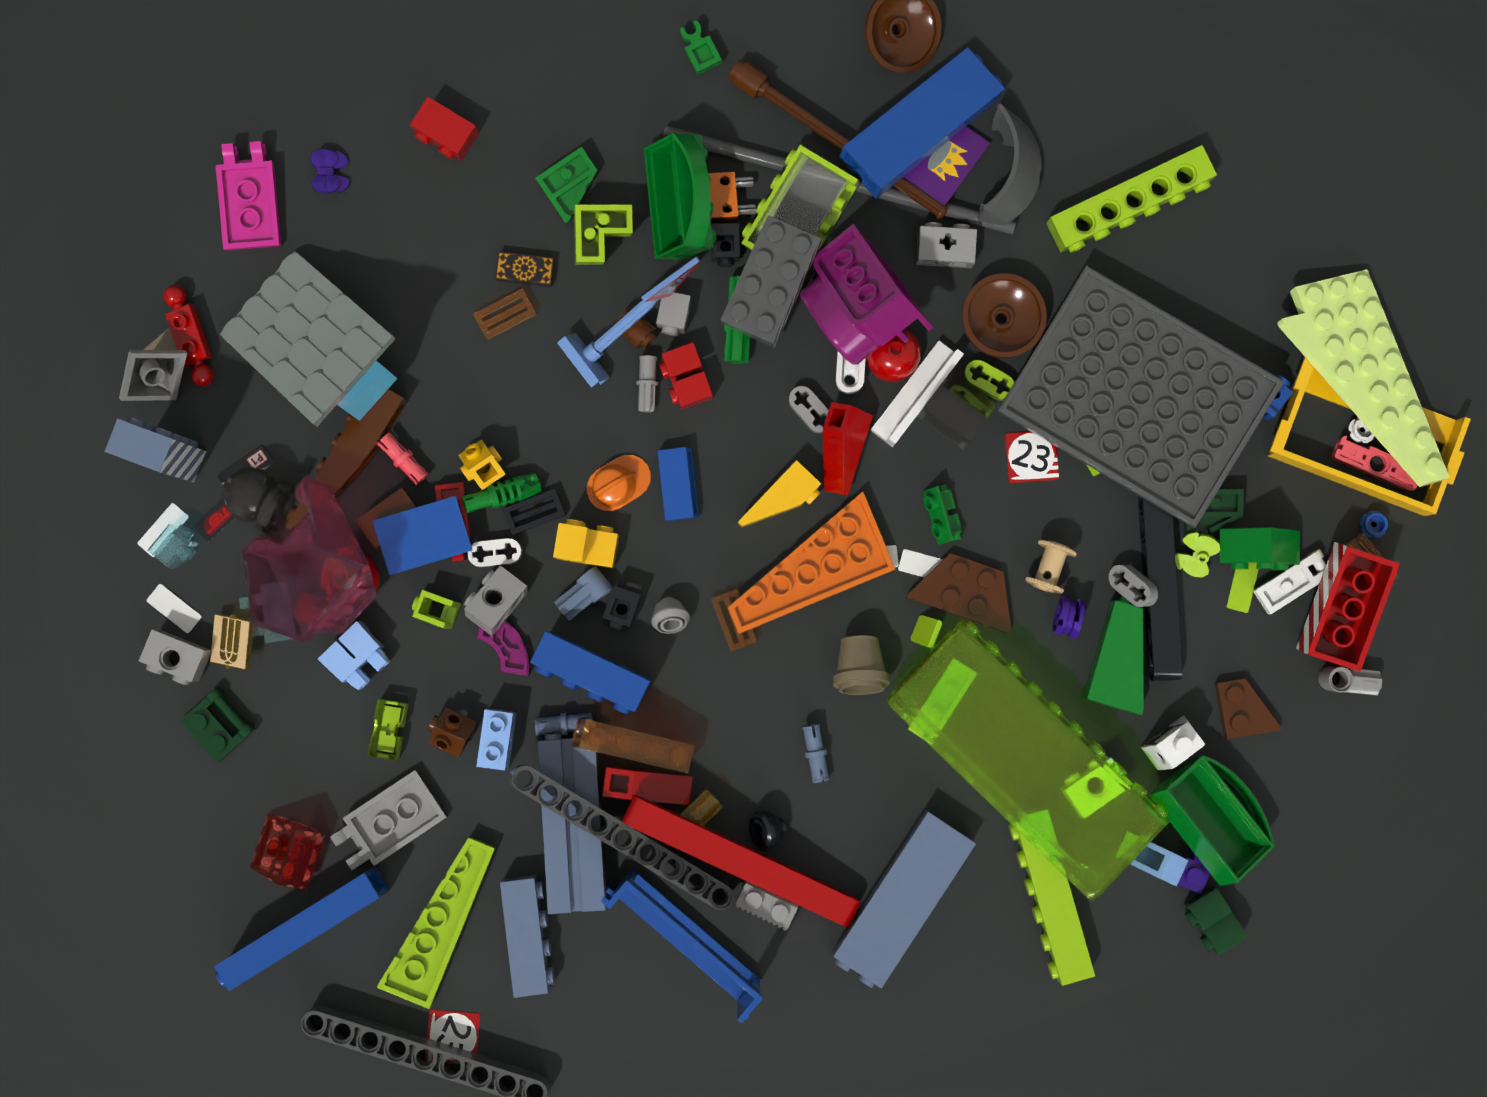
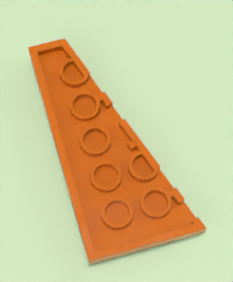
M861 492L727 608L738 634L896 570L864 492Z

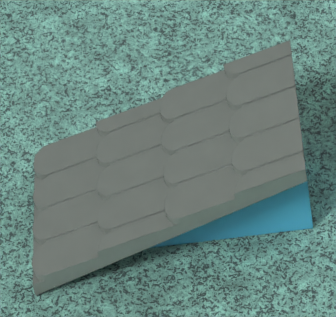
M296 251L282 261L279 269L264 281L260 290L245 302L242 310L227 322L220 333L246 361L315 426H318L336 405L360 421L397 380V377L377 361L396 338Z

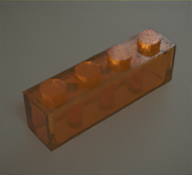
M578 719L571 747L677 772L689 773L695 745L588 719Z

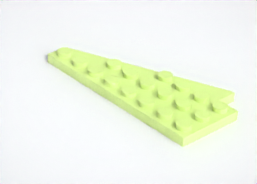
M1368 270L1294 287L1290 293L1298 315L1282 318L1277 322L1278 327L1419 487L1449 478Z

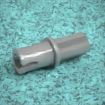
M643 355L639 357V381H636V385H639L638 410L650 413L655 410V386H658L656 381L657 357Z

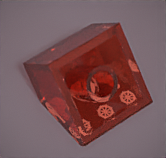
M268 813L250 868L278 885L307 889L310 879L314 875V867L319 852L323 848L325 834L311 826Z

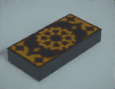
M498 251L495 280L552 287L555 259L553 257Z

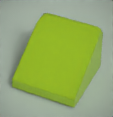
M920 615L911 635V641L928 648L934 647L942 621Z

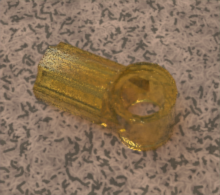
M705 789L679 815L704 826L723 808V805L708 789Z

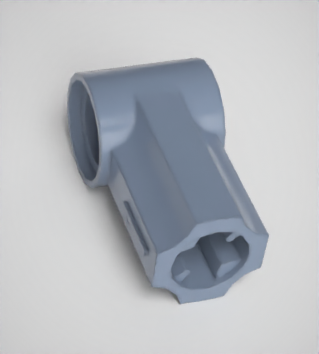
M596 566L582 575L576 581V585L554 602L569 621L591 603L598 602L613 589V586Z

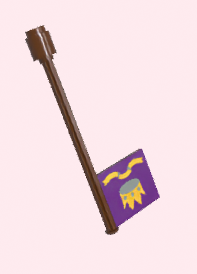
M740 59L733 66L728 76L733 81L732 85L755 100L758 96L761 98L765 97L840 150L850 142V140L771 87V83L768 82L770 76L751 62H744ZM965 127L893 186L936 215V219H941L947 213L948 207L946 204L989 147L990 142L968 127Z

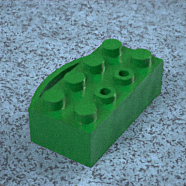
M672 133L644 148L655 259L685 260L714 247L716 232L711 226L713 203L711 202L710 175L708 174L705 162L708 151L707 147L703 145L702 135Z
M1202 755L1185 761L1149 794L1220 886L1238 883L1275 847L1268 820L1254 794L1233 771L1212 758ZM1228 786L1237 794V796L1239 797V799H1240L1241 802L1243 803L1244 807H1243L1242 804L1239 802V800L1235 797V795L1231 792V790L1228 788Z

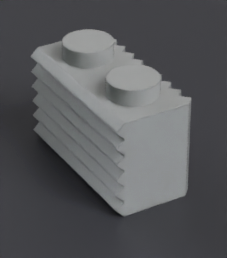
M744 881L736 898L737 908L746 909L747 913L752 912V915L757 914L758 918L767 919L768 923L772 922L773 926L778 925V928L783 927V930L789 928L799 906L747 881Z

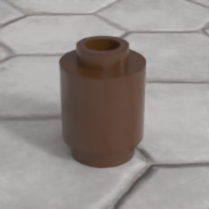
M629 307L626 310H624L616 319L614 324L621 320L632 309ZM642 317L622 335L636 349L642 346L646 349L656 339V335H654L656 328L646 318Z

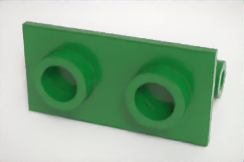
M947 484L923 491L924 506L929 512L932 534L936 538L938 545L962 539L961 533H963L958 514L949 516L947 512L956 508L952 491L947 488Z

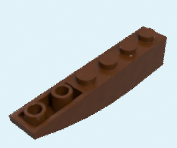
M388 389L360 421L351 414H348L345 421L347 426L343 433H338L331 443L332 451L327 458L323 457L316 468L318 474L313 482L309 481L303 488L301 502L298 506H293L286 517V520H288L286 528L298 531L323 512L353 483L380 449L378 442L391 431L408 403L407 400Z

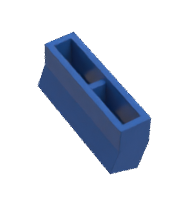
M681 447L657 450L665 521L700 518L692 448Z

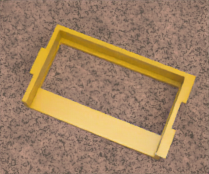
M1304 357L1293 386V394L1290 396L1267 456L1423 516L1436 514L1446 485H1453L1464 452L1459 450L1471 419L1464 417L1454 420L1422 407L1435 442L1443 445L1440 454L1449 478L1429 484L1423 502L1284 450L1304 392L1350 409L1307 358Z

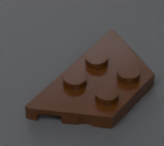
M949 553L906 596L908 599L1010 634L1011 632L1004 572Z

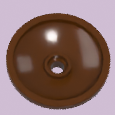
M875 0L865 20L864 33L867 48L873 59L881 67L889 71L908 73L920 69L928 63L938 48L942 30L941 17L933 0ZM895 24L896 32L893 34L892 26Z
M1000 273L980 280L969 291L963 303L962 325L968 339L978 350L992 357L1012 358L1024 354L1039 341L1046 326L1047 311L1043 297L1032 283L1018 275ZM997 315H1003L1005 317L1004 324H1000L997 322Z

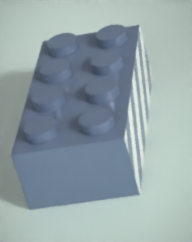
M129 417L127 422L117 418L104 451L157 472L193 483L206 451L198 448L199 442Z

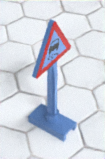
M697 257L641 297L643 300L596 342L592 341L586 346L578 334L575 333L564 336L557 343L591 388L598 383L600 385L610 378L598 362V359L604 354L603 351L650 311L657 300L671 296L700 263Z

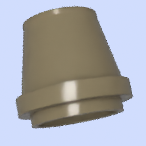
M859 635L845 637L840 640L837 670L833 676V687L839 689L840 693L849 695H868L884 691L885 687L890 685V674L885 669L879 639L874 636Z

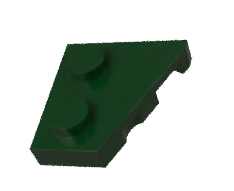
M1219 488L1196 528H1192L1184 523V536L1194 531H1197L1199 534L1213 533L1223 525L1242 518L1244 489Z

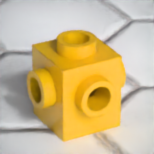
M482 439L477 443L469 445L458 455L464 464L460 467L461 471L469 482L474 479L481 490L505 475L498 463L502 460L501 456L493 445L487 448Z

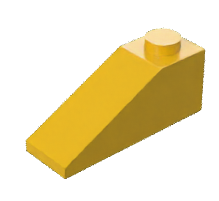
M796 460L738 521V524L741 527L748 526L800 507L805 501L810 505L821 493L818 490L821 483Z

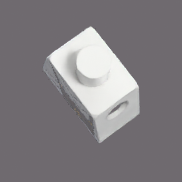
M1183 715L1144 744L1141 749L1157 770H1167L1177 767L1201 749L1205 743Z

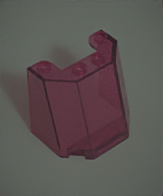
M307 476L297 485L295 495L299 502L307 505L308 513L285 540L279 542L268 537H258L250 541L242 551L253 625L301 642L313 640L314 635L332 631L333 635L344 633L377 596L369 563L331 487Z

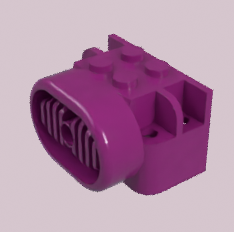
M854 224L816 255L813 265L819 276L801 290L800 296L822 332L849 363L853 365L859 364L878 349L879 346L883 347L896 335L904 343L907 342L909 337L904 329L916 319L929 331L934 328L887 260Z

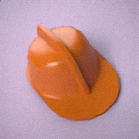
M623 455L615 458L590 476L587 483V495L590 502L596 508L603 511H614L622 508L640 497L647 490L651 482L649 467L643 459L635 455Z

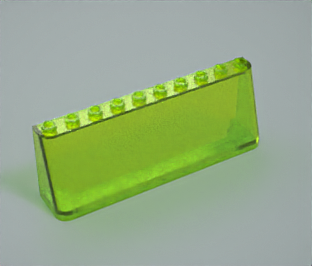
M961 618L890 689L886 701L904 721L1087 898L1095 901L1169 823V818L1167 817L1169 813L1159 802L1154 804L1146 797L1148 792L1137 781L1132 783L1125 776L1127 772L1118 762L1114 761L1111 763L1104 756L1106 754L1105 750L1097 742L1093 741L1090 743L1083 736L1085 731L1075 721L1070 723L1062 716L1064 714L1062 708L1054 701L1049 703L1042 696L1043 691L1035 682L1030 681L1028 683L1021 676L1022 670L1013 661L1010 660L1007 663L1000 656L1001 650L992 641L986 642L980 637L981 631L971 621L966 623Z

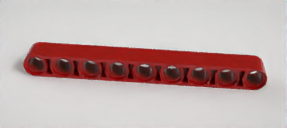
M634 795L622 819L624 824L842 926L850 927L861 904L859 899L638 795Z

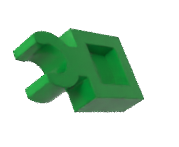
M695 20L693 21V26L696 30L694 34H687L684 27L680 28V34L685 42L690 43V45L684 47V50L696 74L699 75L721 64L722 59L711 37L708 35L701 38V25Z

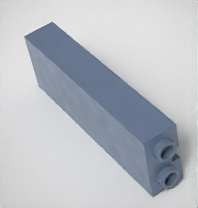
M590 731L573 732V738H562V733L544 734L545 739L538 741L539 772L601 809L597 736H590ZM547 785L542 789L541 797L544 801H549L554 797L555 789L552 785ZM577 800L570 801L566 806V812L569 816L577 814L580 809ZM541 805L548 914L571 913L575 911H605L607 907L601 902L606 894L603 841ZM596 815L592 818L591 828L593 830L602 828L601 815Z
M925 809L852 920L850 927L847 928L833 949L832 954L836 958L834 963L847 972L853 969L859 973L858 979L867 986L873 988L876 985L882 989L976 843Z

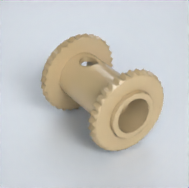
M1039 540L1038 544L1045 548L1035 579L1026 577L1025 580L1040 590L1061 594L1064 592V589L1058 587L1057 583L1066 556L1076 557V552L1058 542ZM1050 573L1052 576L1050 579H1045L1044 575Z

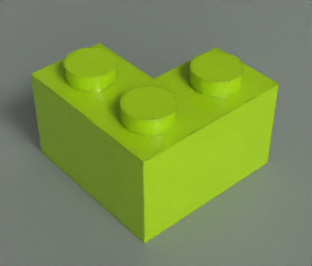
M632 205L574 206L575 265H603L605 263L604 237H630L633 234Z

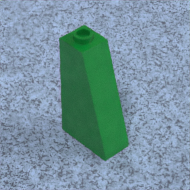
M1119 597V601L1114 600L1109 603L1082 698L1142 715L1144 710L1143 608L1133 605L1124 597Z

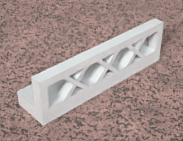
M938 341L870 431L893 447L964 354L958 349L954 352Z

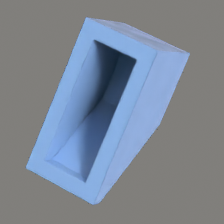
M1126 831L1115 857L1177 886L1189 861Z

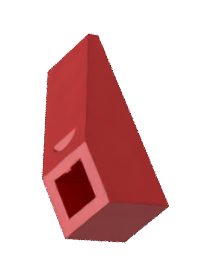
M831 402L823 427L824 491L844 496L849 494L873 415L852 405Z
M608 765L606 767L603 796L632 800L634 795H638L651 802L689 805L693 776Z

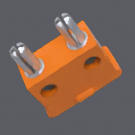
M735 172L708 173L710 175L711 202L713 203L711 223L737 221L739 215L756 214L755 204L738 205L736 187H752L754 185L753 177L735 178ZM721 181H725L728 185H722ZM723 209H728L730 213H725Z

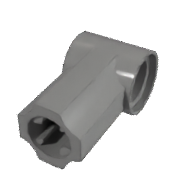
M1326 666L1322 668L1318 676L1319 684L1328 691L1378 695L1382 688L1380 671L1361 669V672L1346 667ZM1337 672L1339 674L1340 680L1339 683L1336 686H1334L1332 683V677L1334 673Z

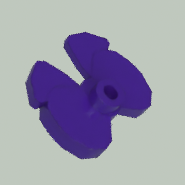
M328 149L313 151L310 156V162L317 169V176L312 180V188L322 194H330L336 191L342 193L346 190L350 180L346 177L333 175L334 169H340L348 165L349 162L346 156L340 151L335 153Z

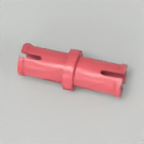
M391 432L378 442V446L394 461L393 465L396 468H400L416 486L429 475L412 456V451L410 449L406 450Z

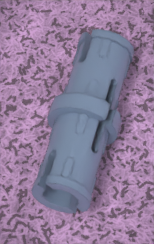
M560 713V716L535 718L536 736L562 733L563 736L568 735V732L593 731L592 713L577 715Z
M820 723L802 726L807 751L804 753L805 758L809 759L812 783H820L822 780L828 781L830 777L825 759L827 748L823 747Z

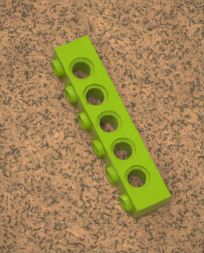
M1203 145L1050 217L1046 224L1060 253L1068 249L1070 253H1073L1085 247L1084 242L1093 237L1095 241L1107 237L1111 234L1110 229L1119 226L1120 229H1124L1136 222L1135 217L1142 214L1145 217H1149L1161 210L1160 206L1167 202L1170 205H1174L1186 198L1185 194L1192 190L1196 194L1206 190L1211 186L1210 182L1217 174ZM1177 173H1184L1188 178V183H1181L1177 179ZM1153 184L1159 185L1163 189V195L1154 194L1151 186ZM1132 196L1136 198L1138 207L1129 206L1126 197ZM1101 209H1110L1113 213V219H1105L1101 214ZM1076 221H1085L1088 225V231H1080L1076 227Z

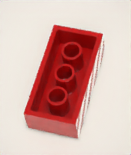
M1334 542L1296 649L1307 655L1361 672L1400 563Z

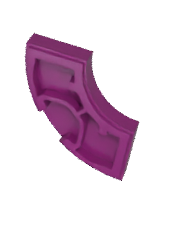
M505 620L493 636L479 627L477 639L487 642L495 649L500 659V672L529 676L530 660L527 647L521 635L509 622Z

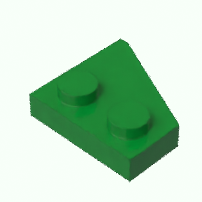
M580 147L535 177L565 224L572 218L574 206L579 205L597 173V169L584 149Z

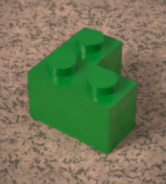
M1272 527L1220 529V563L1231 564V569H1248L1249 564H1256V569L1289 570V565H1300V531Z

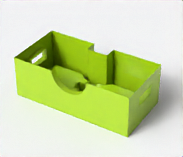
M377 699L374 730L370 738L367 756L399 760L403 736H398L399 727H405L409 703ZM384 704L404 706V708L390 707ZM376 750H377V751H383V752H389V753H396V755L387 754V753H381V752H376Z

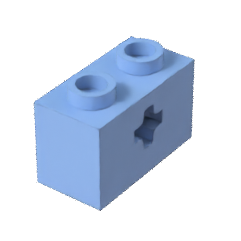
M490 708L484 710L476 767L497 770L509 769L517 712Z

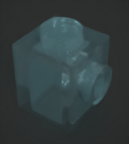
M168 524L147 551L168 568L178 569L182 563L186 564L193 558L196 553L194 549L199 543L192 538L195 534L183 524H180L179 527Z

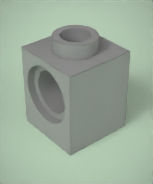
M673 293L669 297L661 298L656 322L657 328L662 329L661 333L671 336H678V332L685 333L691 304L690 295Z

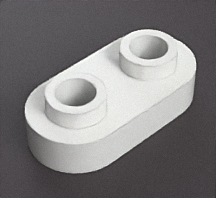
M837 351L836 386L844 394H855L862 388L864 383L865 359L859 364L853 365ZM846 376H852L855 380V383L853 385H847L844 382V378Z

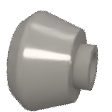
M666 597L655 605L651 623L661 633H676L686 627L690 620V615L679 600Z

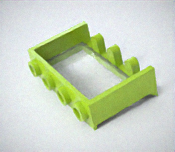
M800 145L797 151L792 149L787 156L785 164L788 166L782 175L779 173L776 175L770 186L773 191L768 199L763 198L756 209L758 216L753 224L749 222L741 234V237L744 238L742 244L750 250L753 249L769 215L821 239L819 253L860 185L857 178Z

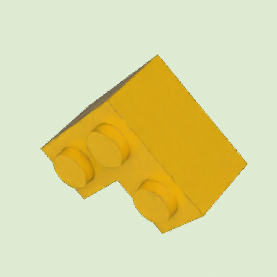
M567 519L566 524H558L553 557L558 560L614 569L619 535L613 533L614 528L597 525L596 530H591L586 527V523L583 521Z

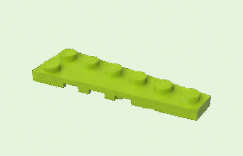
M468 837L444 879L439 884L428 905L423 910L420 918L377 986L378 989L427 1009L431 1008L496 847Z

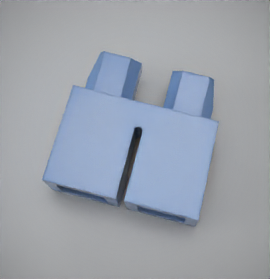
M356 621L338 638L340 641H335L318 658L342 683L348 682L357 690L363 689L371 680L362 670L368 662L378 672L390 662L386 653L382 650L385 646L369 631L370 629L362 621Z

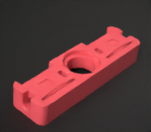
M1347 436L1338 438L1331 454L1333 461L1405 492L1414 491L1417 488L1414 480L1391 454L1372 446L1366 448L1346 440ZM1374 456H1378L1383 460L1384 465L1379 472L1372 470L1370 467V460Z

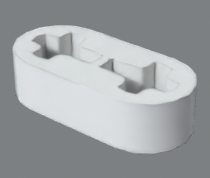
M513 539L479 541L472 544L473 550L468 552V559L477 567L509 565L520 560L523 550L519 542ZM510 543L512 548L517 549V553L512 554V559H508L507 555H498L497 550L506 549V544ZM481 546L484 551H493V556L484 557V562H480L479 558H474V553L478 552Z

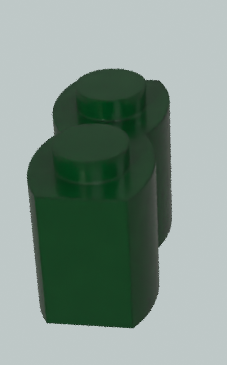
M1211 886L1202 892V895L1199 894L1184 904L1187 909L1184 915L1193 928L1199 927L1203 934L1200 940L1208 952L1214 951L1220 956L1248 938L1227 902L1214 886Z

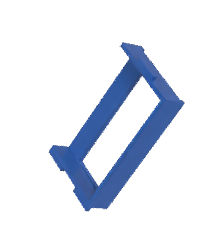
M634 868L628 872L616 887L613 884L608 887L606 894L601 900L606 907L611 909L618 899L623 901L737 1000V1020L743 1023L744 1020L749 1018L750 1013L763 999V996L760 994V981L762 979Z

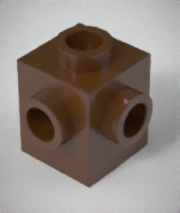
M446 707L440 717L434 716L429 725L428 731L432 733L428 744L459 758L472 737L476 721Z

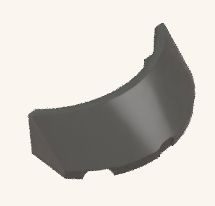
M998 104L992 117L991 130H998L1001 133L1002 145L1014 147L1013 165L1010 175L1000 192L996 193L995 197L987 204L980 205L977 221L1006 226L1027 209L1033 200L1040 183L1042 163L1037 141L1028 126L1005 106Z

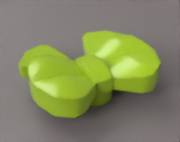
M1197 531L1187 533L1183 537V543L1194 551L1192 555L1176 553V566L1179 570L1183 568L1191 576L1203 578L1209 573L1207 564L1209 557L1220 551L1219 541L1211 535L1199 534Z

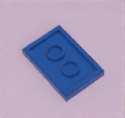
M456 495L372 521L389 575L473 550Z

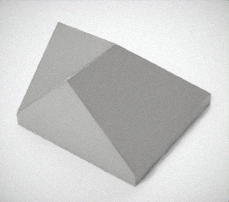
M129 350L119 399L121 401L176 400L187 352L185 350Z

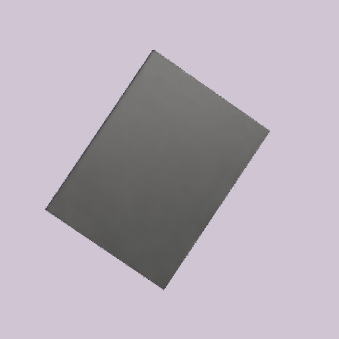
M1086 266L998 412L1192 528H1196L1285 381Z

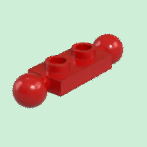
M177 285L169 286L164 291L163 298L168 306L173 307V311L165 314L176 348L177 350H185L187 352L184 367L189 368L193 366L191 371L193 383L201 387L208 386L214 379V373L208 365L204 364V361L212 358L195 305L187 304L184 306L187 299L185 290Z

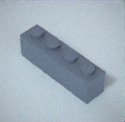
M537 875L503 879L500 882L513 997L548 994L551 989L550 985L555 984L553 967L548 968L547 956H551L550 939H545L544 928L548 927L547 912L546 910H541L540 899H544L543 882H538Z

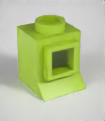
M422 590L421 594H418L414 599L412 605L414 613L412 617L452 630L462 603ZM433 601L445 605L440 618L429 614Z

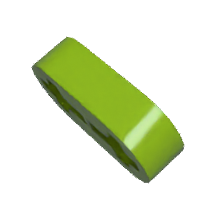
M981 360L970 362L963 372L966 383L996 400H1005L1014 385V381L1009 375ZM977 367H980L982 369L981 374L988 378L987 381L980 377L977 380H973V373L970 372V368L975 370ZM992 380L996 383H1000L1002 380L1005 381V387L1008 389V392L1003 391L1001 394H998L996 392L997 387L990 383V381Z

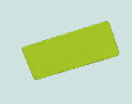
M1249 564L1248 569H1235L1227 602L1228 609L1244 613L1249 612L1259 570L1256 569V564Z

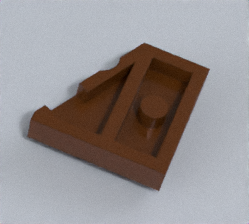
M1245 678L1215 683L1224 739L1281 730L1278 722Z

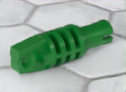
M536 473L515 476L510 480L505 479L503 482H495V484L489 485L484 490L461 496L466 513L489 506L496 509L501 505L505 506L507 503L519 502L540 493L541 484Z

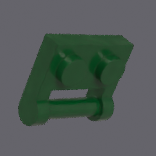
M219 687L213 689L180 720V723L216 763H220L256 730L251 723L247 724L223 697L224 692ZM213 704L220 709L239 731L235 736L210 709Z

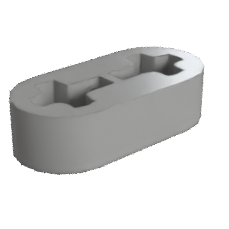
M797 386L790 392L789 405L811 431L818 434L823 433L821 425L816 427L813 425L815 418L810 412L814 410L818 416L824 414L827 417L829 410L812 390L805 386ZM796 393L800 395L806 393L808 395L806 402L810 406L809 409L802 403L798 406L794 403L797 399Z
M1116 565L1110 570V585L1133 605L1149 607L1157 601V587L1131 565ZM1122 572H1125L1124 578L1128 582H1122L1123 578L1120 575ZM1138 589H1145L1144 595L1146 599H1141L1143 594Z

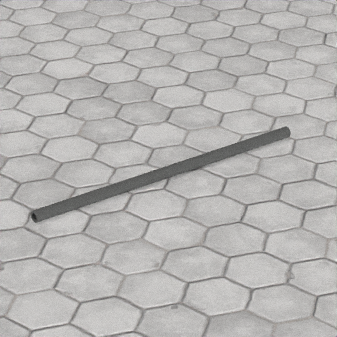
M666 125L663 138L672 133H697ZM702 135L703 145L707 147L709 152L782 172L788 166L785 164V157ZM806 163L798 175L840 188L844 184L843 181L823 169ZM857 178L860 185L855 192L873 196L861 183L862 179ZM894 187L889 188L878 197L930 212ZM952 203L946 204L948 209L945 217L1013 235L1016 221L1014 220L1006 226L977 221L979 211Z

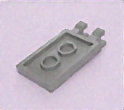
M414 770L345 816L343 820L347 826L330 836L335 846H338L351 837L359 848L360 852L346 860L351 870L357 868L368 859L375 866L447 818V815L418 771Z

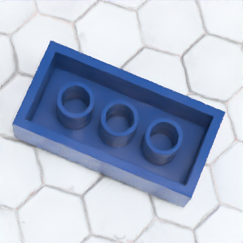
M549 631L544 632L530 662L536 665L534 671L549 678L555 674L562 678L561 684L574 690L582 687L588 690L586 694L588 697L599 702H604L607 699L614 703L612 708L626 715L630 714L631 711L634 713L638 711L652 682L651 679Z

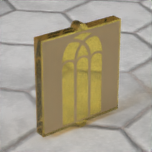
M214 613L210 662L225 665L226 669L234 667L249 670L254 620L240 618L237 614L225 615Z

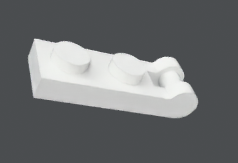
M1320 549L1311 552L1300 560V565H1292L1289 567V570H1284L1253 590L1267 614L1274 613L1320 583L1326 567V563L1323 560L1324 555ZM1312 564L1317 570L1315 575H1312L1308 569Z

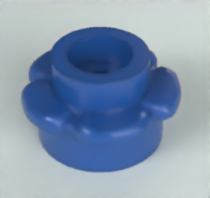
M1369 511L1368 514H1364L1360 519L1361 532L1369 538L1372 536L1374 538L1382 537L1388 528V521L1379 511ZM1372 522H1375V527L1371 526Z

